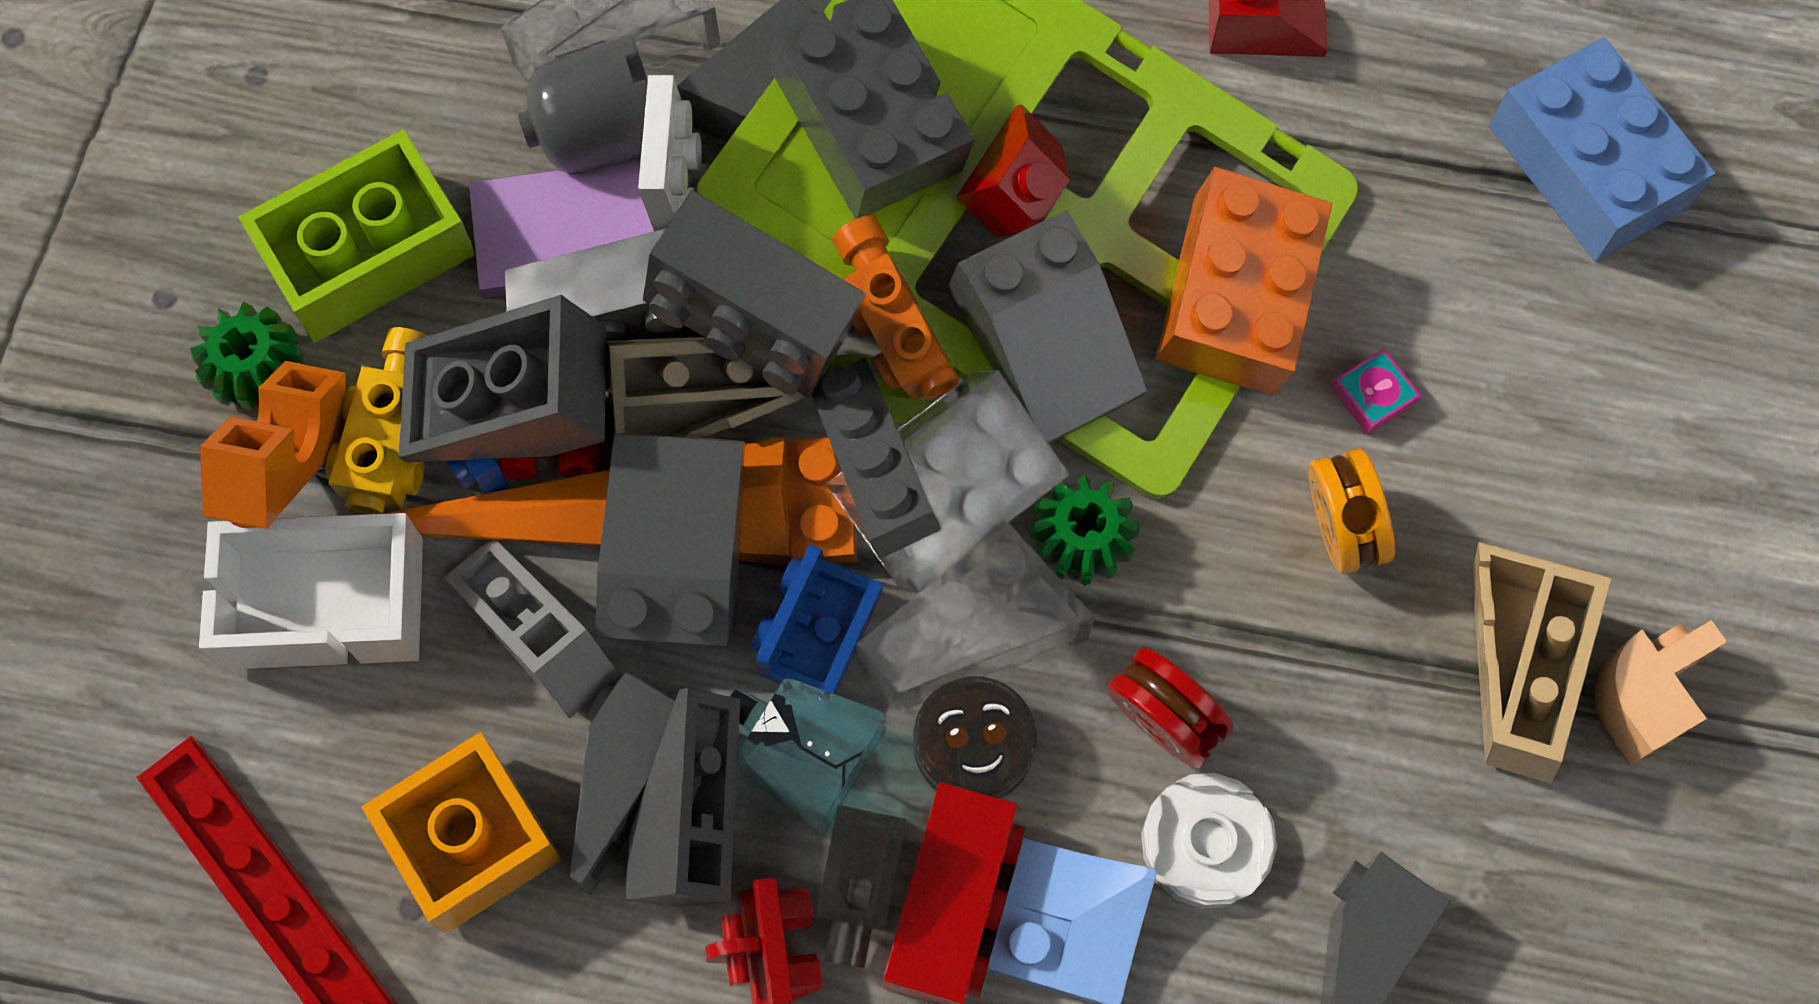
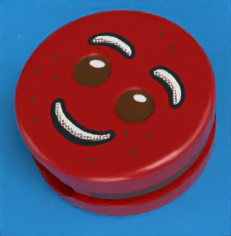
M1147 647L1138 649L1130 658V665L1123 669L1122 674L1117 673L1107 684L1106 689L1109 696L1132 722L1168 753L1192 768L1202 767L1211 756L1208 751L1215 749L1218 741L1223 742L1233 731L1234 725L1231 718L1201 685L1169 659Z

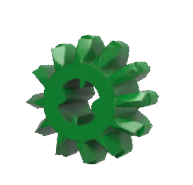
M243 301L236 316L231 317L227 311L218 308V321L220 322L215 327L198 326L199 336L205 343L192 347L190 350L192 359L198 366L195 370L196 378L202 387L212 391V395L219 403L228 407L237 400L243 409H248L252 412L259 398L258 388L285 361L304 363L303 354L296 346L299 343V337L291 324L282 322L279 314L268 306L257 313L252 305Z
M1086 474L1078 477L1076 491H1073L1059 480L1058 483L1053 485V499L1041 498L1036 503L1035 513L1040 520L1031 524L1030 538L1042 542L1036 554L1040 563L1058 559L1055 576L1058 580H1063L1067 577L1072 568L1079 570V580L1085 587L1091 584L1094 568L1102 576L1110 580L1117 574L1118 566L1116 561H1131L1135 547L1131 544L1130 540L1138 537L1140 523L1134 519L1127 518L1133 507L1130 497L1111 500L1114 490V484H1112L1111 480L1103 483L1099 491L1090 489V480ZM1084 523L1095 528L1094 531L1090 530L1085 538L1074 533L1075 530H1080Z

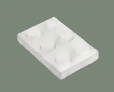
M648 75L638 190L653 230L657 231L667 228L691 189L697 192L698 183L709 168L708 163H701L702 144L700 134L692 133L691 103L689 100H681L674 75Z

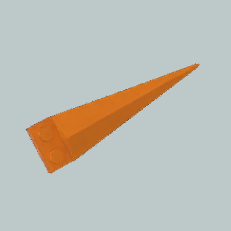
M784 436L745 444L739 561L787 567L793 558L802 561L809 545L813 544L823 549L824 560L834 564L858 562L855 503L829 438L787 441ZM610 470L383 514L406 513L422 537L499 540L600 548Z

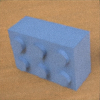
M1605 36L1509 88L1489 125L1493 133L1594 262L1689 209L1716 174Z

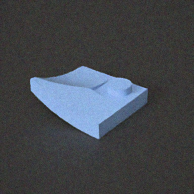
M1023 838L987 972L1092 1004H1121L1157 870L1091 856Z

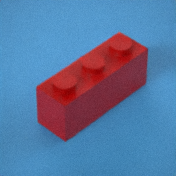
M939 782L883 977V989L933 1004H964L966 995L980 999L990 962L989 957L978 954L984 928L998 932L1008 891L995 888L1002 862L1015 866L1025 831V826L1013 823L1017 803Z

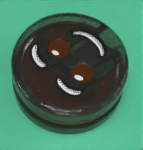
M967 676L954 679L937 688L921 706L914 725V758L920 775L935 793L939 782L999 799H1005L1018 789L1030 771L1037 743L1035 721L1026 702L1008 685L998 680L981 676Z

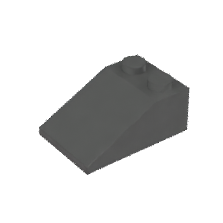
M1068 210L958 262L947 292L1039 449L1144 396L1148 392L1100 264Z
M558 295L405 343L399 458L405 462L543 457L554 456L605 442L607 326L563 295Z
M626 433L614 434L597 572L595 638L718 646L728 645L736 632L745 441Z

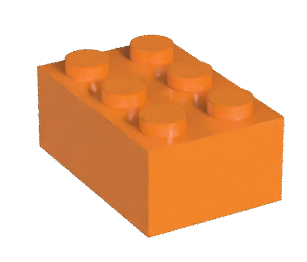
M1214 167L1194 197L1155 360L1272 396L1296 369L1333 203Z

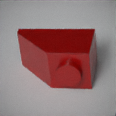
M1209 0L1210 54L1325 57L1327 53L1325 0Z
M1023 104L1015 106L956 198L997 238L1022 232L1045 220L1070 181L1063 145Z

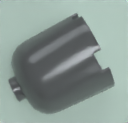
M632 33L550 61L537 68L529 78L526 89L528 110L518 113L519 122L529 148L540 145L549 162L560 171L570 174L587 173L641 158L648 79Z

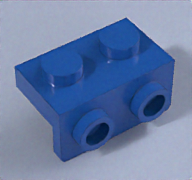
M810 544L802 561L793 558L785 570L779 587V594L785 597L775 618L766 615L754 636L751 651L758 653L756 662L760 676L831 706L883 593V584L824 560L823 549Z

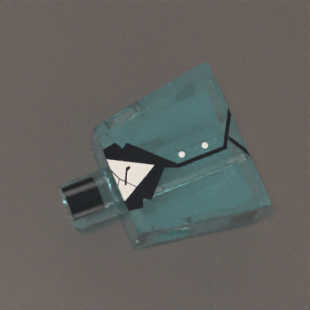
M785 678L769 704L738 687L730 697L740 699L739 733L747 737L737 758L741 770L810 829L823 837L886 732V714L877 709L789 678Z

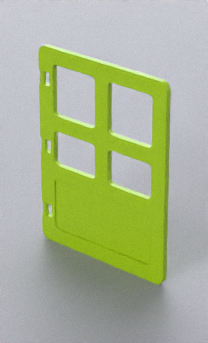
M831 0L824 10L829 21L832 19L834 5L846 0ZM893 0L941 81L936 97L948 93L975 140L963 171L870 215L877 217L889 239L886 248L917 299L957 375L1016 414H1018L1016 408L969 328L920 297L916 292L915 285L967 211V208L956 196L1015 106L1023 104L1033 114L1071 59L1079 58L1086 61L1144 98L1149 105V111L1095 193L1091 197L1082 198L1064 188L1045 220L1068 210L1101 268L1109 269L1167 307L1179 260L1134 232L1129 226V218L1185 133L1192 131L1202 135L1283 188L1333 203L1322 252L1357 196L1358 185L1355 177L1348 169L1312 146L1307 145L1306 147L1278 129L1276 123L1155 46L1149 47L1124 31L1122 25L1082 0ZM1113 42L1143 60L1136 72L1107 54ZM774 78L703 174L698 183L697 193L843 279L855 272V269L852 265L844 264L832 242V238L842 226L855 218ZM1268 140L1298 159L1291 171L1261 152ZM1196 373L1160 433L1153 441H1145L1107 416L1089 423L1060 438L1058 441L1143 496L1151 499H1163L1170 496L1180 486L1240 386Z

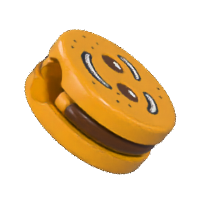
M1362 448L1344 451L1343 456L1335 455L1331 459L1325 456L1311 460L1308 466V478L1312 502L1326 550L1337 572L1345 575L1359 571L1360 567H1368L1371 564L1380 566L1392 562L1395 557L1392 521L1379 476L1368 453Z

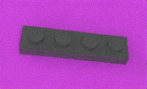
M864 357L850 365L837 367L821 378L812 393V397L869 541L878 558L882 559L941 531V525L866 358Z

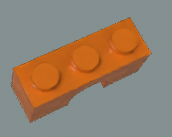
M285 361L258 388V420L252 421L230 416L200 446L203 516L229 521L241 528L259 527L267 529L327 461L332 445L335 443L340 444L346 423L342 415L343 401L346 394L345 372Z

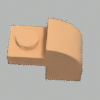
M1712 620L1692 632H1689L1685 625L1681 623L1652 642L1642 629L1617 649L1603 664L1595 685L1596 709L1603 727L1630 766L1707 719L1676 676L1701 662L1727 643V640Z

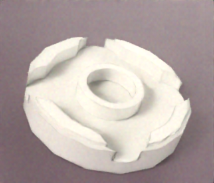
M1217 773L1191 774L1167 787L1150 806L1141 832L1143 858L1147 867L1157 870L1155 882L1175 900L1201 909L1229 907L1250 896L1270 873L1277 850L1274 821L1266 806L1263 808L1260 800L1253 795L1254 792L1241 781Z

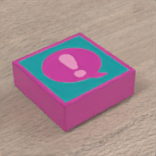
M1384 348L1335 378L1330 387L1367 435L1415 406L1422 396Z

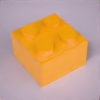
M482 732L477 733L361 806L428 922L445 934L456 929L563 859L499 754Z

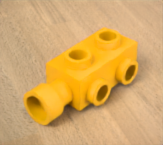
M403 327L389 328L381 352L383 358L386 359L384 369L362 366L356 386H350L345 394L342 415L346 423L340 444H333L328 453L326 477L329 480L328 484L338 496L346 500L345 507L357 514H383L385 507L402 510L406 494L416 496L421 488L424 477V462H405L399 458L405 343L429 336L420 331ZM382 398L393 399L388 406L380 408ZM367 452H377L375 462L368 467H363Z

